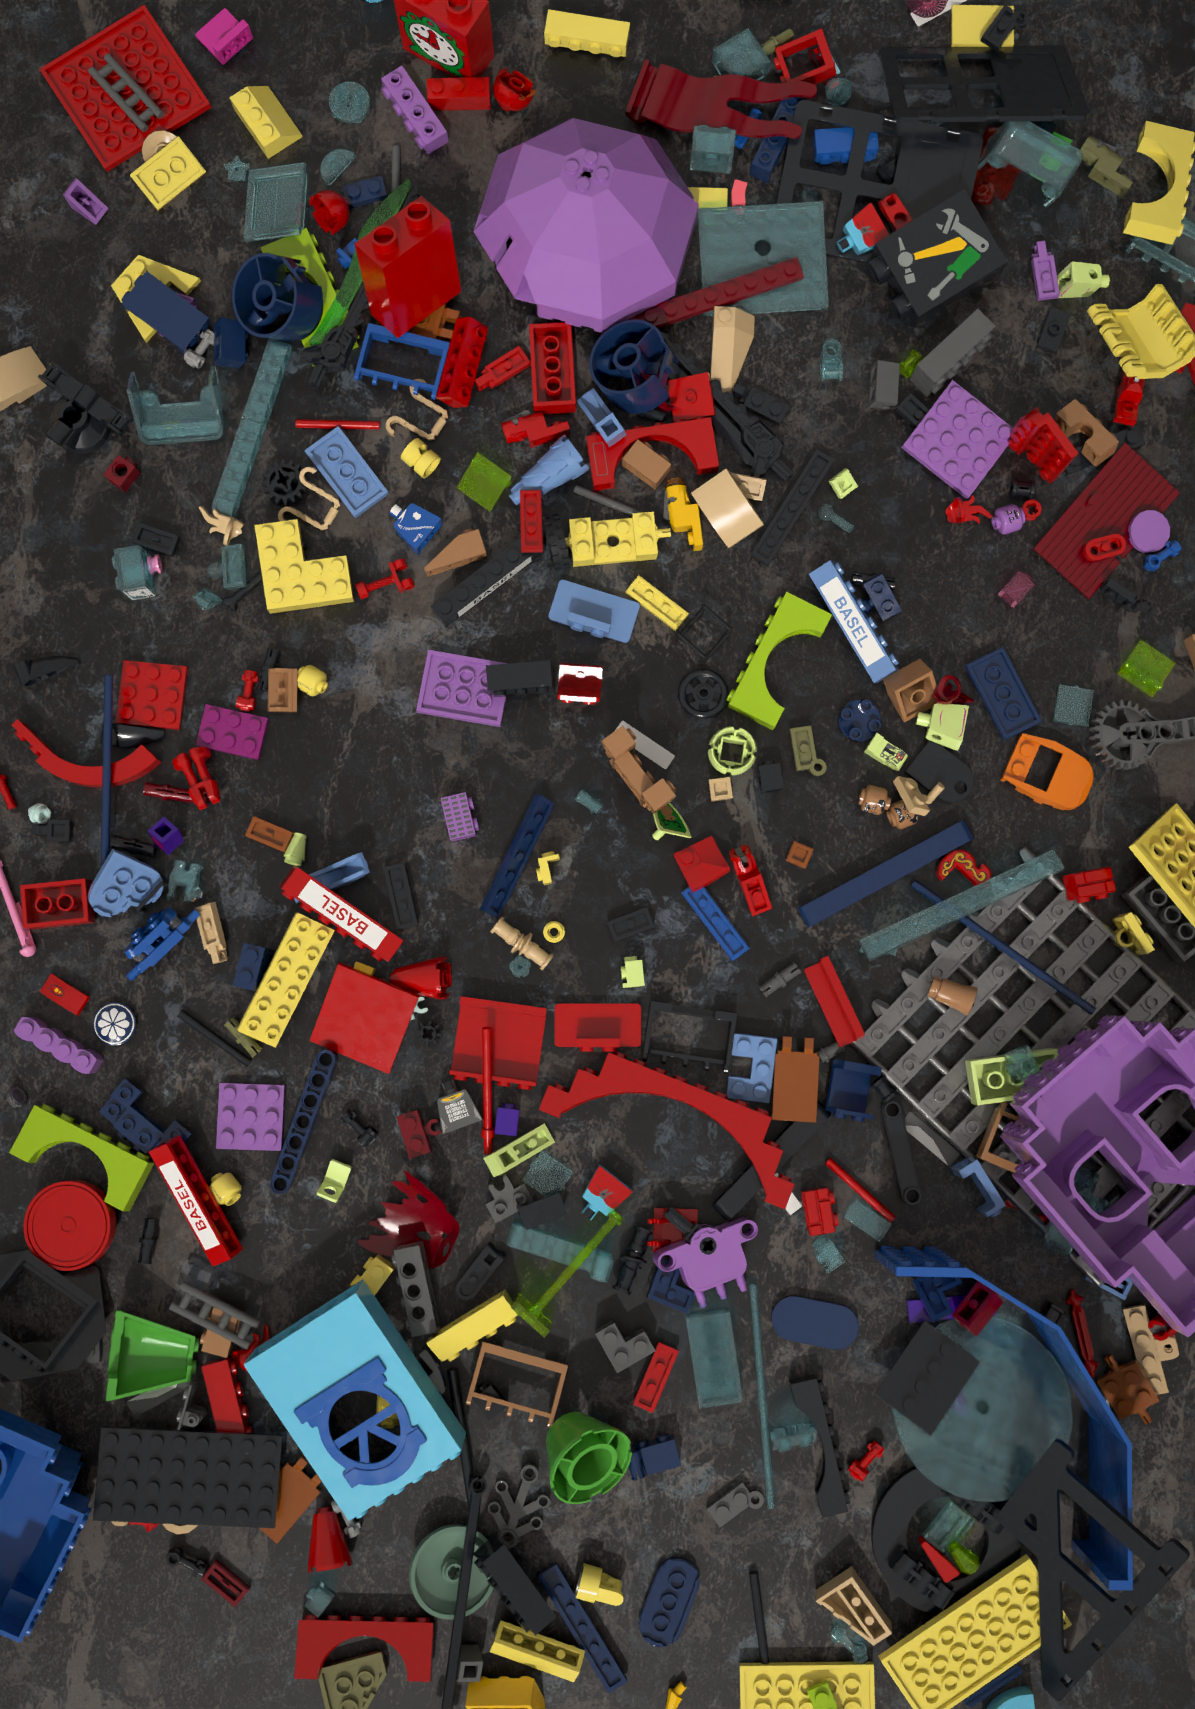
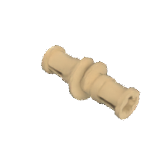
M502 916L490 931L492 934L495 932L506 943L513 946L512 954L519 950V955L523 953L525 957L537 963L541 970L546 967L553 957L552 953L548 954L537 943L531 941L532 933L524 936L518 929L505 922Z

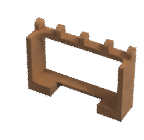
M1001 1102L998 1109L995 1108L976 1157L1015 1173L1014 1169L1018 1164L988 1152L1002 1115L1015 1121L1020 1118L1019 1114L1015 1116L1004 1111L1007 1103Z
M482 1341L466 1404L470 1405L472 1397L487 1401L485 1410H490L492 1402L508 1406L507 1416L511 1417L513 1408L530 1413L528 1422H533L535 1414L549 1418L547 1427H551L568 1365ZM484 1353L494 1354L560 1373L550 1412L474 1392Z

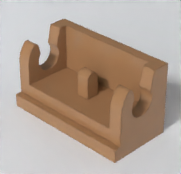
M268 669V712H297V669Z

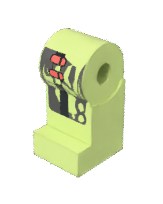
M878 733L874 735L864 753L896 771L900 770L908 757L904 751L886 741Z

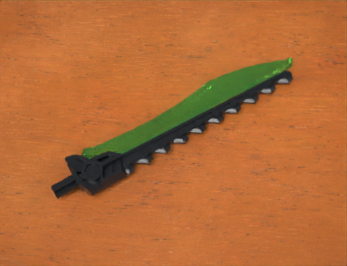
M405 179V182L397 187L375 209L360 231L357 242L374 228L397 214L411 187L410 179ZM415 190L410 191L402 209L418 199L420 194ZM356 248L335 300L317 331L309 340L310 347L305 348L300 354L301 359H305L315 366L307 382L315 389L320 387L326 372H341L344 369L358 338V331L355 328L365 323V315L362 312L369 309V304L363 283L343 324L339 326L363 280Z

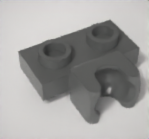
M503 1173L504 1184L502 1186H496L492 1180L487 1183L494 1198L485 1202V1205L495 1223L518 1212L516 1205L521 1204L523 1206L534 1202L525 1183L522 1182L514 1187L507 1173Z

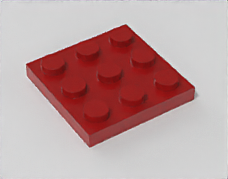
M123 660L116 723L120 725L181 730L188 667Z

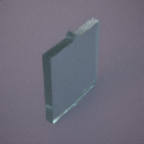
M1059 684L1053 721L1066 723L1069 726L1089 727L1094 690L1079 688L1078 685L1072 687Z
M542 1150L535 1162L530 1164V1169L522 1181L547 1197L554 1194L553 1191L555 1190L560 1192L562 1189H565V1184L573 1174V1171Z

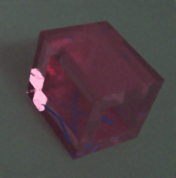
M1018 571L998 595L1014 608L1035 584L1029 575Z

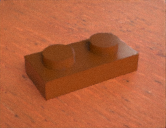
M254 816L245 834L248 838L284 853L294 835L293 832Z

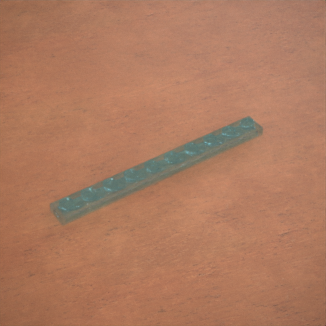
M1053 849L861 939L859 943L868 960L871 961L1063 871L1065 867Z

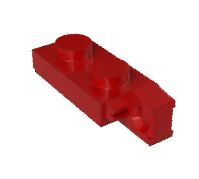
M518 346L485 366V369L481 372L482 376L475 380V385L479 391L488 386L491 389L495 386L497 387L531 366V362L522 348Z

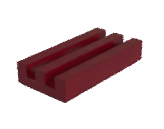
M217 1559L201 1578L202 1581L234 1607L238 1605L250 1589L248 1584ZM210 1574L213 1575V1576H214L216 1579H218L226 1588L230 1589V1590H231L234 1594H236L238 1597L235 1598L234 1596H232V1595H231L229 1592H227L223 1587H221L217 1582H215L211 1577H209V1575H210ZM224 1576H226L229 1580H231V1581H232L235 1585H237L241 1590H239L236 1586H234V1585H233L230 1581H228Z

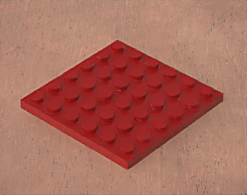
M145 5L40 68L44 78L106 172L141 152L143 143L148 135L155 131L171 133L212 108ZM108 53L112 55L164 112V116L161 119L153 115L145 122L149 126L146 132H142L88 73L91 67H95L97 71L102 69L107 64L104 56ZM113 70L105 79L112 86L121 77ZM128 85L118 92L125 101L134 94ZM140 100L131 108L140 115L148 107Z

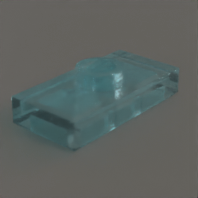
M856 1199L853 1200L843 1215L845 1219L879 1242H881L892 1225Z

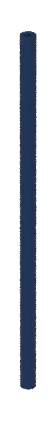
M104 675L101 867L110 854L113 675Z
M915 880L912 883L911 887L1087 1013L1092 1015L1097 1009L919 881Z

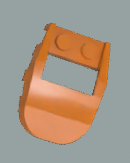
M1022 733L1019 735L1000 780L1002 782H1010L1016 786L1015 790L1029 796L1039 804L1044 803L1060 810H1073L1079 807L1087 798L1093 783V770L1085 758L1056 741ZM1040 745L1062 754L1046 792L1024 783Z

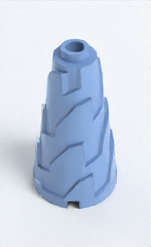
M565 435L552 444L544 456L511 489L512 493L509 496L516 506L520 503V490H541V496H543L553 488L571 479L574 480L589 470L587 464L583 462L582 457Z

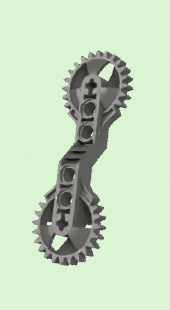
M1123 700L1114 701L1101 707V711L1095 713L1097 718L1091 720L1095 726L1089 728L1091 732H1094V735L1090 736L1089 739L1095 740L1091 747L1098 748L1095 755L1102 754L1101 762L1108 760V767L1115 765L1116 770L1121 768L1128 770L1139 767V765L1146 763L1145 760L1150 759L1161 745L1195 740V717L1162 721L1152 716L1145 708L1138 710L1137 703L1131 705V701L1123 702ZM1117 710L1124 711L1127 723L1119 726L1116 725ZM1119 747H1130L1129 761L1122 759Z

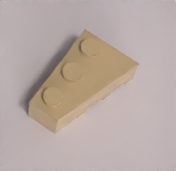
M852 1566L816 1589L815 1601L833 1612V1615L838 1619L841 1618L850 1625L852 1630L873 1646L892 1634L890 1619Z

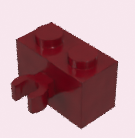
M420 1109L396 1117L409 1159L433 1151L428 1134L436 1136L442 1132V1130L434 1131L431 1128L433 1123L438 1122L437 1118L431 1119L425 1125Z

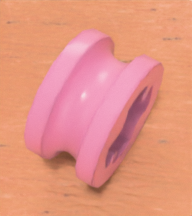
M156 554L155 557L147 556L150 574L153 575L155 572L162 573L163 568L159 554Z

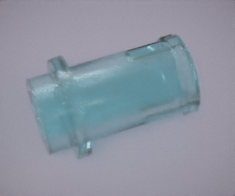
M583 789L575 799L576 802L591 810V814H598L604 805L600 798L597 800Z

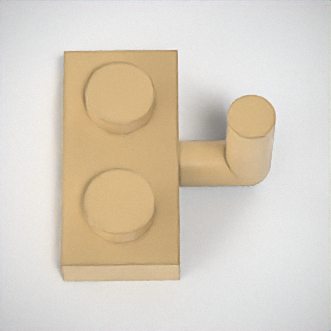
M898 776L893 781L909 813L926 816L930 811L927 804H931L945 788L942 783L938 782L928 795L921 794L918 784L912 778Z

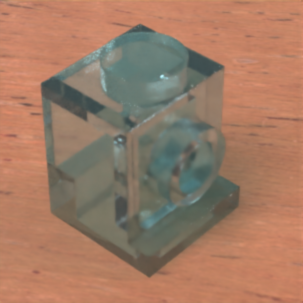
M821 1237L813 1242V1247L817 1251L814 1253V1256L820 1265L825 1263V1266L822 1268L827 1274L845 1262L829 1237L825 1239Z

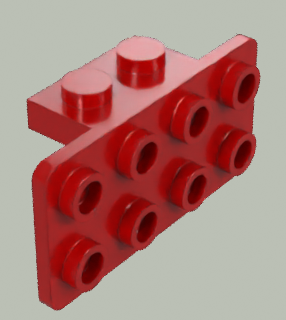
M556 1004L555 1045L557 1047H580L581 1052H593V1047H602V1052H615V1047H639L641 1045V1006L639 1004Z

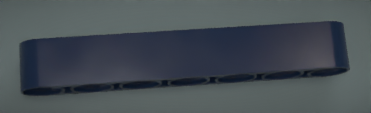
M322 1050L315 1058L270 1181V1188L276 1194L288 1192L295 1181L338 1063V1056L332 1050ZM325 1053L330 1054L332 1057V1062L328 1066L322 1062V1056ZM317 1074L323 1075L325 1079L322 1086L316 1085L314 1081ZM310 1094L317 1098V1103L314 1107L307 1103V1097ZM302 1115L309 1118V1125L307 1127L300 1125L299 1119ZM294 1136H298L302 1140V1145L299 1148L292 1145ZM286 1157H291L294 1160L293 1168L290 1169L285 1166L284 1160ZM278 1178L285 1179L287 1183L285 1189H280L277 1186Z

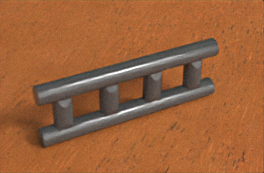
M108 53L104 56L107 64L99 71L95 67H91L88 73L142 132H146L149 126L145 122L153 115L161 119L164 116V112L112 55ZM114 70L121 79L111 86L105 77ZM128 85L134 94L125 101L118 92ZM142 100L148 108L138 115L131 107Z
M185 1281L181 1283L179 1289L184 1291L185 1294L180 1304L172 1302L169 1307L170 1310L245 1349L249 1348L251 1341L246 1339V1336L251 1326L256 1329L259 1328L260 1320ZM193 1296L204 1302L199 1314L187 1308ZM212 1306L224 1312L218 1324L207 1319ZM231 1317L243 1322L238 1334L226 1329Z

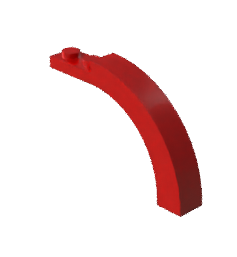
M17 719L12 724L16 729L15 735L23 742L27 740L31 744L29 748L39 756L35 761L44 769L74 784L102 788L103 766L90 767L69 763L51 750L24 722ZM141 744L133 753L111 764V787L124 785L145 776L155 769L161 761L147 747Z

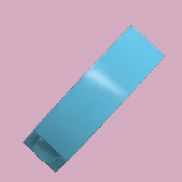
M1028 1686L1011 1688L997 1695L986 1709H1035L1034 1696Z

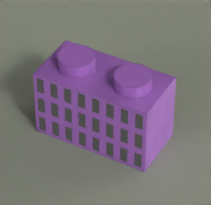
M466 792L441 798L451 842L477 836L476 831L479 830L477 818H472L471 810L474 809L472 797H467Z

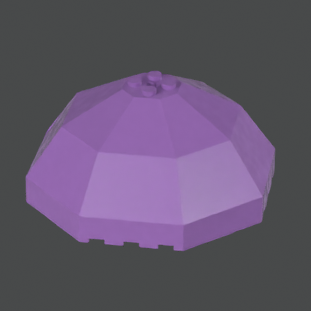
M571 118L498 154L474 228V234L491 261H495L496 269L513 297L522 302L537 304L538 317L549 320L557 319L565 321V324L577 327L585 326L593 328L596 332L603 333L617 323L626 321L675 296L697 221L699 204L656 139ZM584 172L591 173L590 178H588L587 176L582 177V175ZM510 237L513 242L507 250L506 241Z

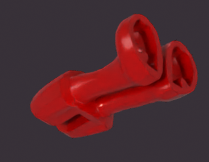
M205 746L189 750L190 756L199 772L202 781L200 783L194 774L192 761L188 754L181 753L172 761L174 769L183 771L190 785L188 793L200 810L208 808L205 795H208L213 804L221 802L218 782L212 780L206 767V761L211 757V751Z

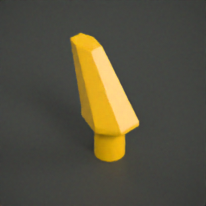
M680 1681L674 1689L669 1688L665 1709H677L682 1700L680 1695L687 1688L683 1682Z

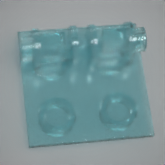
M808 1422L797 1424L799 1434H797L796 1426L793 1425L795 1434L791 1436L789 1426L786 1427L788 1437L784 1427L774 1429V1432H770L773 1450L778 1449L779 1452L791 1450V1446L800 1445L801 1448L811 1446L817 1439V1430H814L813 1423L809 1424Z

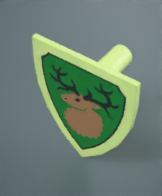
M670 802L653 814L658 828L652 834L655 840H659L665 833L691 838L684 819Z

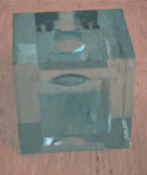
M323 1581L318 1587L313 1585L306 1594L308 1600L305 1607L319 1617L332 1601L336 1592Z

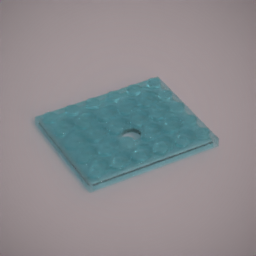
M823 201L698 209L702 289L795 257L798 258L804 275L803 280L723 307H736L749 314L828 309ZM760 240L767 241L771 247L769 254L761 256L755 251V244ZM714 310L703 313V316H713Z

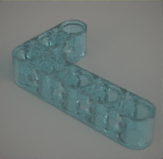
M518 1223L511 1224L505 1243L507 1246L588 1271L590 1278L604 1283H608L614 1264V1255L612 1253L534 1228L525 1230L524 1226Z

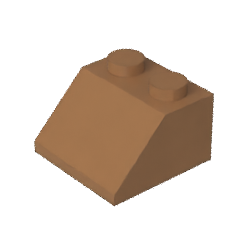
M921 659L883 678L887 694L903 722L916 717L918 712L923 713L937 703L936 699L932 697L937 687L933 672Z

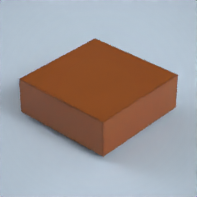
M793 841L785 861L806 869L814 849Z

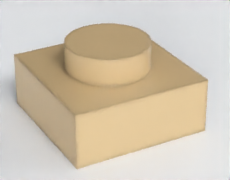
M730 777L708 780L711 802L733 798Z

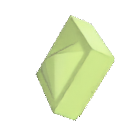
M843 469L829 480L830 485L840 499L858 487L848 469Z

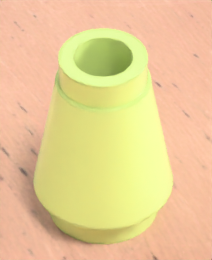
M294 833L284 853V862L301 866L302 862L305 861L306 835Z

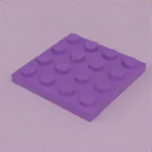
M952 380L901 448L965 499H968L1009 445L1007 441L1010 440V433L1013 428Z

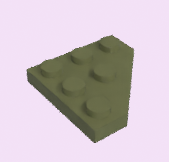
M382 1649L322 1666L320 1679L318 1680L325 1709L368 1708L388 1672Z

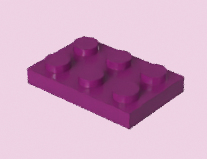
M206 704L196 746H205L210 750L260 760L269 719Z

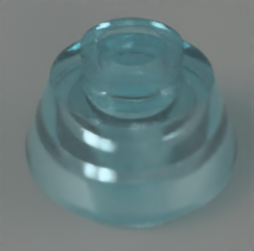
M832 78L825 87L826 98L831 106L845 104L852 93V84L846 78Z

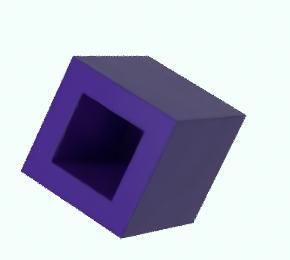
M165 817L161 818L148 830L153 842L167 855L184 842L178 828Z
M503 1103V1107L499 1106L497 1108L494 1134L517 1136L520 1109L516 1108V1104Z

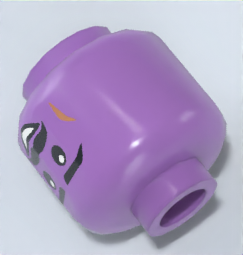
M1015 504L996 509L994 517H992L993 528L995 530L998 529L1003 535L1020 530L1023 523H1025L1023 509L1021 507L1018 508Z

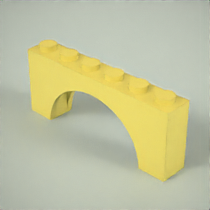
M1145 122L1139 134L1137 152L1149 156L1162 168L1168 183V193L1163 198L1151 203L1133 202L1125 217L1123 233L1171 245L1176 237L1181 236L1184 228L1181 220H1183L1186 213L1184 204L1189 194L1186 187H1188L1191 180L1189 171L1194 161L1191 155L1195 150V132L1154 122Z

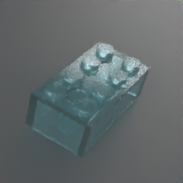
M724 1308L685 1314L699 1409L743 1402L729 1309Z

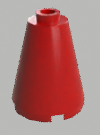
M440 956L395 968L393 973L390 974V983L418 995L440 1000L448 999L450 993H446L447 987L452 986L451 965L445 962L448 959L447 957Z
M331 1506L318 1508V1513L313 1514L307 1566L308 1573L313 1572V1567L316 1568V1572L341 1568L344 1566V1562H347V1566L353 1565L335 1511H331Z

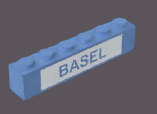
M830 560L811 572L809 576L872 681L878 683L883 678L899 670L897 666L899 661L894 653L890 654L886 646H888V643L882 634L879 636L875 630L877 624L871 616L868 618L864 613V610L867 608L860 598L857 600L853 593L856 590L850 580L846 581L842 575L845 571L840 563Z

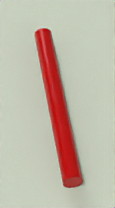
M296 419L295 421L296 428L335 429L339 426L340 429L380 430V421Z
M831 1157L827 1159L825 1164L887 1221L891 1223L896 1216Z

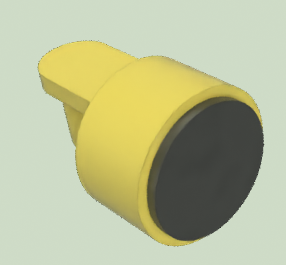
M585 1563L580 1566L574 1589L575 1598L594 1603L596 1600L614 1606L622 1604L624 1594L621 1592L622 1582L619 1579L603 1573L602 1568Z

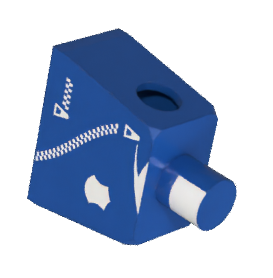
M411 503L406 510L395 504L389 512L391 516L397 519L393 525L395 531L417 555H419L443 525L441 518L414 503Z

